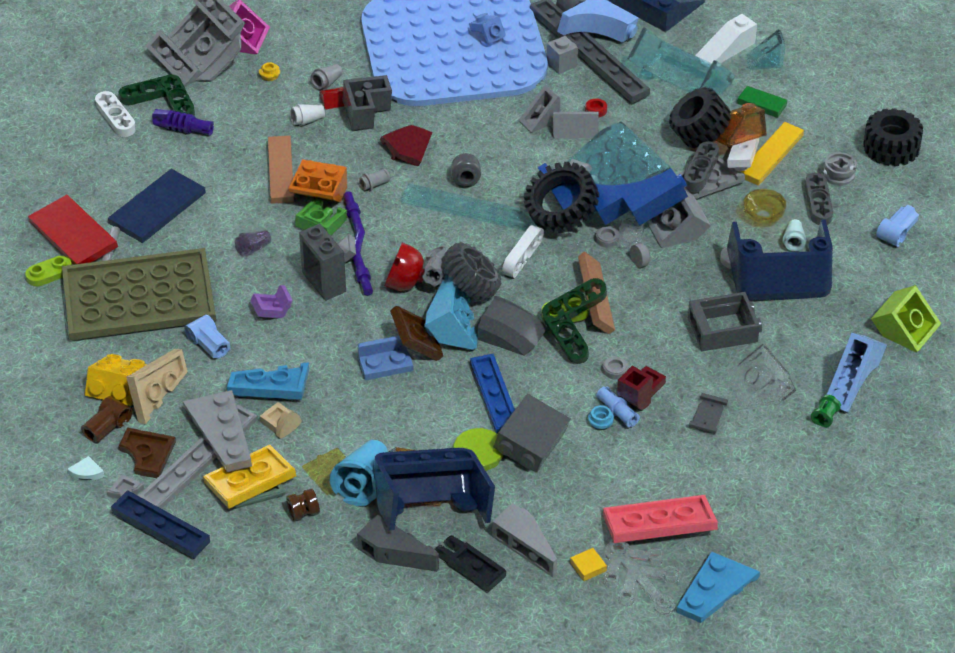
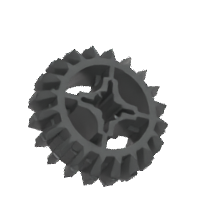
M455 243L453 246H450L442 258V267L449 276V280H452L455 286L460 288L461 292H465L467 296H472L475 300H488L497 293L502 284L501 276L494 267V263H491L488 257L479 252L476 247H471L468 243Z

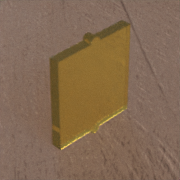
M335 448L323 455H318L316 459L304 464L302 468L322 491L329 495L334 492L330 485V473L334 466L346 458V456L338 448Z

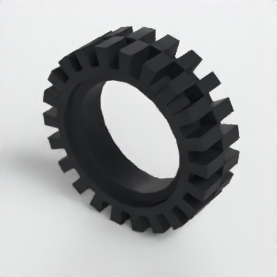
M560 162L555 163V169L553 170L549 165L545 167L547 170L545 174L540 170L537 173L539 179L533 177L530 180L533 186L527 185L526 191L528 193H524V205L535 225L544 229V231L547 229L549 233H554L555 228L558 233H563L564 227L571 231L573 230L572 224L574 223L577 227L581 226L580 219L583 218L587 221L590 218L587 212L593 214L595 212L593 205L598 206L599 202L597 199L599 197L598 188L589 171L581 165L579 167L578 163L574 162L572 166L569 162H564L563 167ZM564 183H574L580 186L578 199L568 208L558 212H549L543 209L544 197L556 186Z

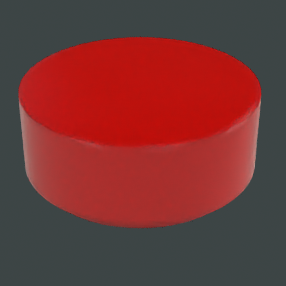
M598 98L590 99L585 104V112H598V118L603 117L607 113V103Z

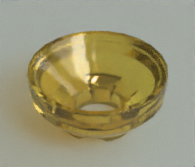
M770 189L753 190L744 198L745 214L757 223L769 224L776 222L783 217L786 210V200L784 197ZM766 211L770 213V216H759L757 213Z

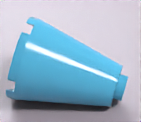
M369 440L336 464L330 473V485L336 495L339 493L344 497L343 501L351 505L366 506L377 497L374 459L377 454L388 452L387 447L378 440Z

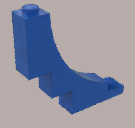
M544 163L538 167L539 171L541 170L543 174L547 173L545 168L547 164ZM672 168L639 182L621 185L596 184L599 192V197L597 198L599 202L598 206H593L605 225L630 211L640 226L687 198L688 195L684 189L687 184L681 174L676 176ZM564 183L556 186L551 191L564 210L578 199L580 186L574 183Z

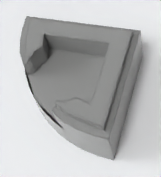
M122 474L107 491L108 497L119 499V496H122L127 490L137 495L144 489V484Z

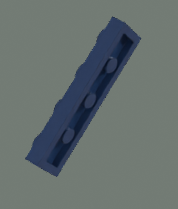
M128 490L111 506L112 514L193 559L210 543V535Z

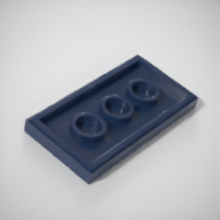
M171 168L109 216L108 224L118 227L120 231L144 243L206 193L205 187Z

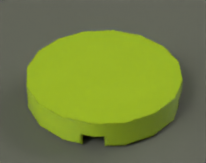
M469 429L462 432L454 443V448L472 450L485 471L495 468L504 457L502 453L493 448L498 434L489 429Z

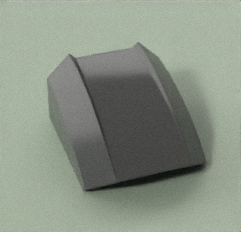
M495 296L485 313L482 314L478 326V340L525 356L537 345L548 327L542 320L522 306L500 296Z

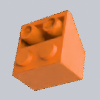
M302 159L288 190L300 196L316 197L341 203L343 194L347 189V167Z

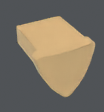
M279 402L260 415V422L276 433V436L280 439L293 432L302 422L297 413L287 409Z

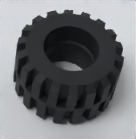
M697 88L687 93L673 107V111L670 113L669 124L685 145L690 146V148H698L701 143L715 141L724 133L731 120V111L712 88Z
M886 108L882 109V111H876L874 115L869 116L866 122L863 141L864 151L866 154L869 153V158H876L875 162L881 163L882 161L887 166L890 164L899 166L900 163L906 165L909 161L913 162L915 157L919 155L923 125L920 123L919 118H915L914 114L907 113L905 110H897L896 108L888 110Z

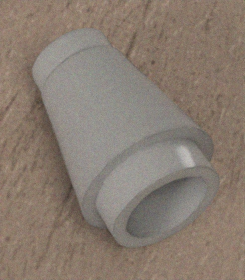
M338 64L318 68L313 71L310 80L316 89H327L342 75L343 71Z

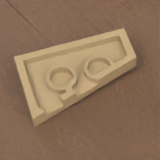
M173 349L126 377L139 423L146 424L151 417L149 415L154 409H159L163 404L162 399L167 392H172L188 371L182 349Z

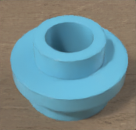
M599 405L594 407L589 413L588 421L594 428L606 429L613 424L614 416L608 407Z

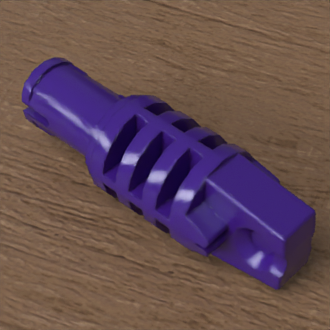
M155 109L152 113L153 125L167 128V130H178L181 133L184 131L186 134L198 132L209 136L212 135L214 130L213 121L197 119L193 114Z

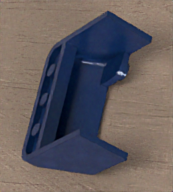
M821 219L817 237L810 240L808 245L809 252L763 253L762 247L757 241L741 239L737 222H732L727 252L736 292H746L749 301L808 299L828 296L832 288L833 246L826 219Z
M444 448L382 452L375 456L374 475L378 510L389 530H395L396 516L404 512V503L451 500L459 510L464 512L478 510L485 523L491 522L495 485L472 450L467 448Z

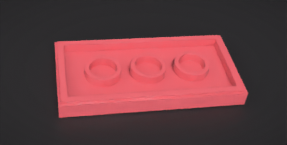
M705 495L603 508V516L614 543L718 530V521Z

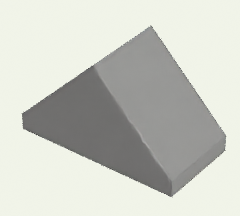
M545 85L520 117L519 121L532 133L552 125L553 112H560L561 98L549 86Z

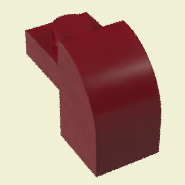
M632 365L618 379L617 395L631 405L643 410L651 404V397L666 384V376L648 366L640 370Z

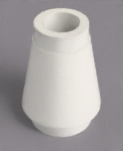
M296 104L295 107L290 109V118L294 125L299 124V126H303L325 117L323 105Z

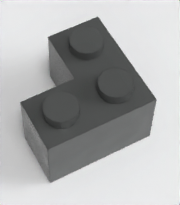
M382 75L343 80L342 100L351 129L374 128L375 111L391 110L392 88L388 76Z

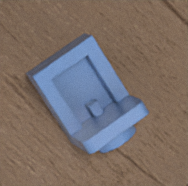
M483 13L476 16L475 21L469 23L471 32H483L488 44L506 36L500 16Z

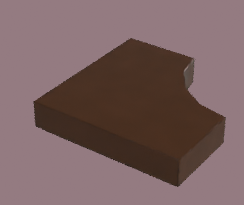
M127 427L119 444V451L127 453L134 459V472L136 475L157 479L162 474L173 450L176 437Z

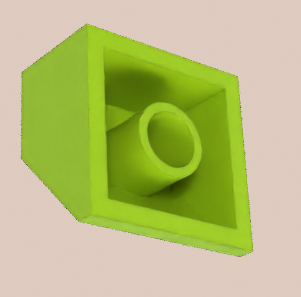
M916 285L894 291L871 318L883 337L914 352H918L941 325V322Z

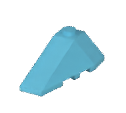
M447 274L427 311L425 329L439 343L474 350L477 348L478 334L475 327L471 328L470 320L475 319L474 313L468 305L471 302V298L465 292H461L460 288L455 286L452 280H449Z

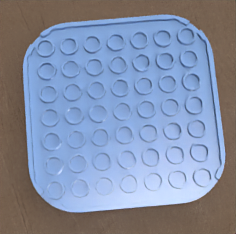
M372 0L367 4L362 13V29L373 76H388L392 88L391 99L396 100L397 103L402 105L426 106L523 94L536 88V85L545 79L548 61L534 13L530 9L531 3L529 0ZM483 13L500 16L506 36L488 44L483 32H471L469 23L475 21V17Z

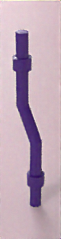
M347 191L343 194L346 203L345 210H347V216L351 218L355 230L356 255L352 257L356 268L355 276L358 283H361L364 295L369 296L373 293L370 283L371 275L368 268L365 267L360 253L365 230L360 218L361 211L359 205L354 201L352 192Z

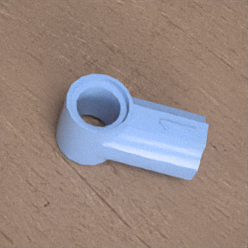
M910 205L901 207L890 219L885 218L880 223L876 237L899 247V242L902 243L905 240L907 232L918 221L919 214Z
M204 315L184 327L187 338L193 340L194 345L199 344L212 358L219 359L225 356L231 349L230 343L217 331L214 321L208 315Z

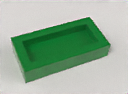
M746 86L738 97L737 104L778 118L787 106V99Z

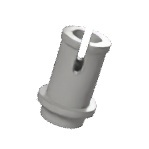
M385 168L371 174L364 173L359 178L361 188L363 190L368 189L369 191L373 187L390 182V175Z

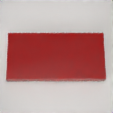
M67 194L28 216L29 222L65 257H68L73 265L91 263L118 247L117 241Z

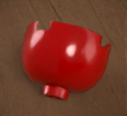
M402 242L384 286L397 291H408L417 282L422 283V276L425 272L422 254L416 248Z

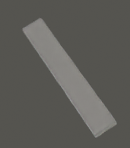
M236 405L243 432H245L257 421V415L240 405ZM201 437L138 496L162 509L217 458L211 445L206 442L204 437Z

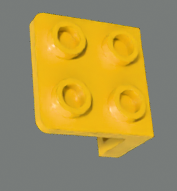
M108 354L88 367L85 396L102 400L112 396L125 405H134L126 377L148 364H145V361L140 359H131L129 361L122 359L120 355Z

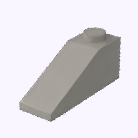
M512 503L492 521V537L551 577H554L557 572V558L536 520L526 509Z

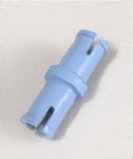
M608 386L598 390L597 399L611 410L613 416H618L627 427H633L638 423L640 416L627 405L625 399L618 397Z

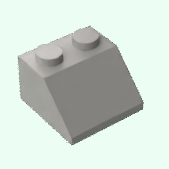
M687 191V198L647 221L662 248L697 240L711 226L694 195Z

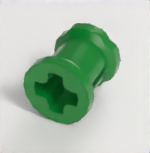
M825 394L819 400L818 408L814 409L811 413L813 423L825 428L830 427L833 423L834 414L841 409L840 401L832 395Z

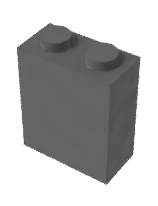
M527 393L498 432L493 448L519 462L525 468L538 472L566 432L571 418Z

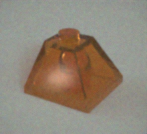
M746 103L741 108L732 110L728 127L725 128L724 133L715 141L730 147L766 136L765 110L754 103Z

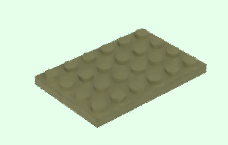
M205 248L62 266L70 341L183 326L204 315H208L213 321H216Z

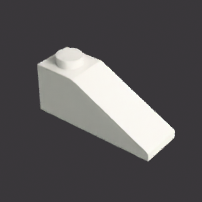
M740 14L726 22L694 56L693 60L707 70L712 69L755 44L757 24L745 15Z

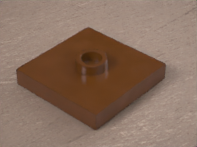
M395 306L390 310L404 346L436 361L443 357L439 342L434 336H430L425 329L426 319L399 306Z

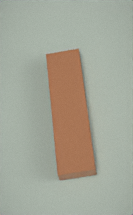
M291 136L268 137L271 204L294 202V194L288 190L293 180Z
M585 251L581 253L578 259L583 282L593 278H599L604 281L600 262ZM593 287L592 292L599 294L600 289ZM606 296L602 302L589 309L593 325L603 332L610 334L615 331L608 296Z

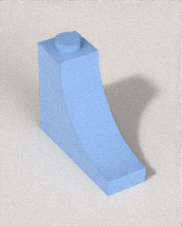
M586 0L562 13L557 32L562 35L574 32H591L624 42L635 36L638 30L637 22L639 18L607 0Z
M851 333L827 393L840 401L841 410L849 412L863 382L872 370L878 368L887 344L864 335Z

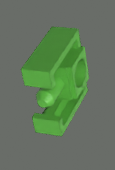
M315 197L296 214L295 226L306 230L321 224L331 236L346 221L347 210L338 207L337 213L330 218L333 214V209L326 207L323 210V200Z

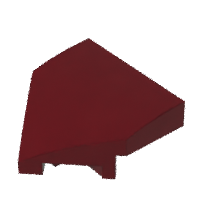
M409 125L381 136L380 140L383 145L386 144L393 155L391 157L393 161L399 158L414 166H419L433 132Z

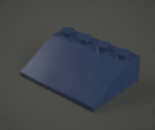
M607 0L664 32H667L705 3V0Z

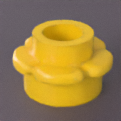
M272 62L265 63L259 69V75L265 81L276 80L280 74L279 66Z

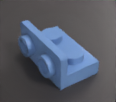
M400 336L358 344V360L365 380L413 371L410 354L407 347L402 344Z

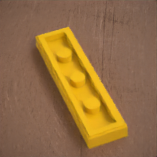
M784 122L757 151L751 167L740 171L745 174V180L759 186L804 136V130Z

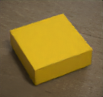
M594 548L570 557V564L583 581L607 571V565Z

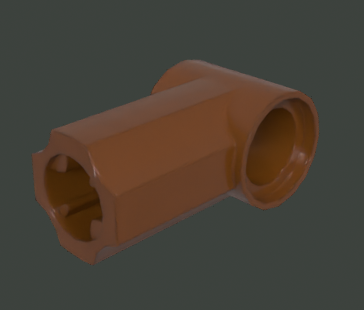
M108 396L101 402L98 412L81 426L82 433L93 443L99 442L116 426L121 428L124 426L123 423L125 421H130L132 408L114 397Z

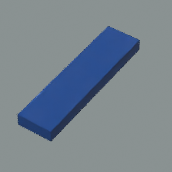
M494 354L470 358L472 371L495 433L498 434L515 411Z

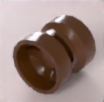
M312 488L304 490L300 495L292 494L286 496L287 506L294 521L302 519L306 514L315 515L320 513L319 503Z

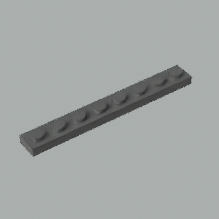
M540 0L530 4V9L537 19L557 37L566 36L571 42H574L578 47L577 55L631 103L650 95V88L587 32H574L566 35L557 32L563 11L551 0Z

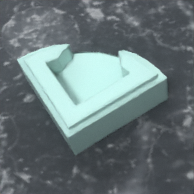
M88 456L68 468V475L77 480L81 478L92 479L93 481L103 478L104 471Z

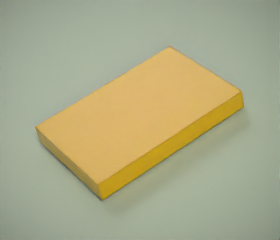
M267 445L250 453L251 467L230 472L221 467L204 475L203 479L207 487L230 509L296 477L295 468L271 445Z

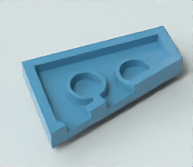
M309 362L300 363L299 368L288 369L287 365L278 366V370L268 372L261 368L231 372L227 391L232 390L233 395L239 397L251 396L302 400L309 373Z
M711 552L677 606L676 613L702 623L720 609L728 599L743 591V588L751 581L757 580L760 577V571Z

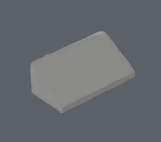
M553 112V137L598 138V112Z

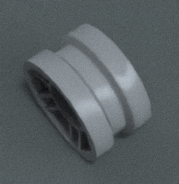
M832 153L826 157L823 175L826 177L827 182L832 185H849L855 179L857 162L847 153Z

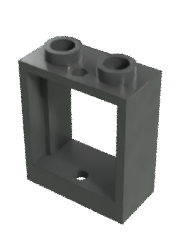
M321 224L299 232L301 266L304 276L325 301L345 293L344 251Z
M746 292L689 301L688 319L701 352L758 342L759 332H762V323L760 318H756L754 304L752 301H749ZM740 314L744 326L711 331L707 319Z

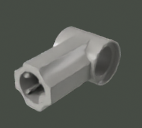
M444 246L436 247L425 255L428 263L422 277L426 283H430L433 286L441 284L446 275L442 267V258L446 252Z

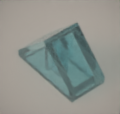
M776 30L746 54L750 70L783 68L785 41L781 30Z

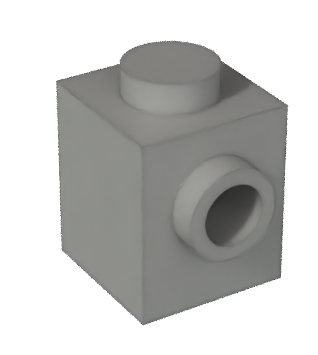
M563 36L547 43L548 64L558 74L577 67L578 47L574 42Z

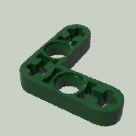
M171 74L126 85L118 91L119 100L123 105L129 106L166 97L171 110L195 116L194 105L181 79L177 75ZM147 89H154V90H155V91H152V92H146ZM175 97H183V98L180 99V100H174V99H173V98H175Z
M593 278L548 302L542 309L544 322L567 358L575 364L587 361L589 349L571 318L606 298V284L599 278ZM592 288L600 289V293L592 292ZM583 292H585V295H586V296L588 295V300H587V301L585 300V296H584ZM573 297H577L582 302L577 307H571L568 305V301ZM561 304H564V307L567 312H564V309H562ZM553 310L555 313L557 312L558 316L554 318L552 315L550 316L549 312ZM569 328L572 330V334L568 338H562L559 336L560 330ZM573 342H575L577 349L582 351V355L574 354L571 345Z

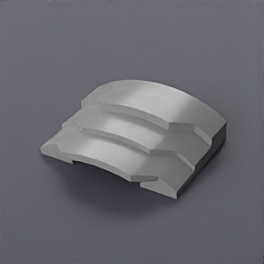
M192 0L196 6L169 35L159 30L146 44V47L173 75L179 76L184 86L195 81L214 80L241 50L240 33L245 22L223 0Z

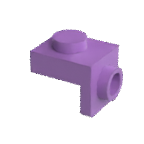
M279 285L275 295L253 294L250 300L258 317L283 318L292 304V298L285 285Z

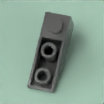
M379 515L357 533L358 550L378 563L435 572L439 570V553L433 547L426 546L418 541L414 535L404 532L396 525L395 530H389L383 517Z

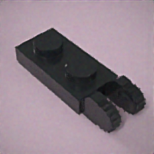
M450 535L445 541L447 546L455 551L454 553L442 545H438L435 548L437 553H439L440 559L449 563L450 566L487 592L491 591L506 577V570L467 542L464 543L453 535Z

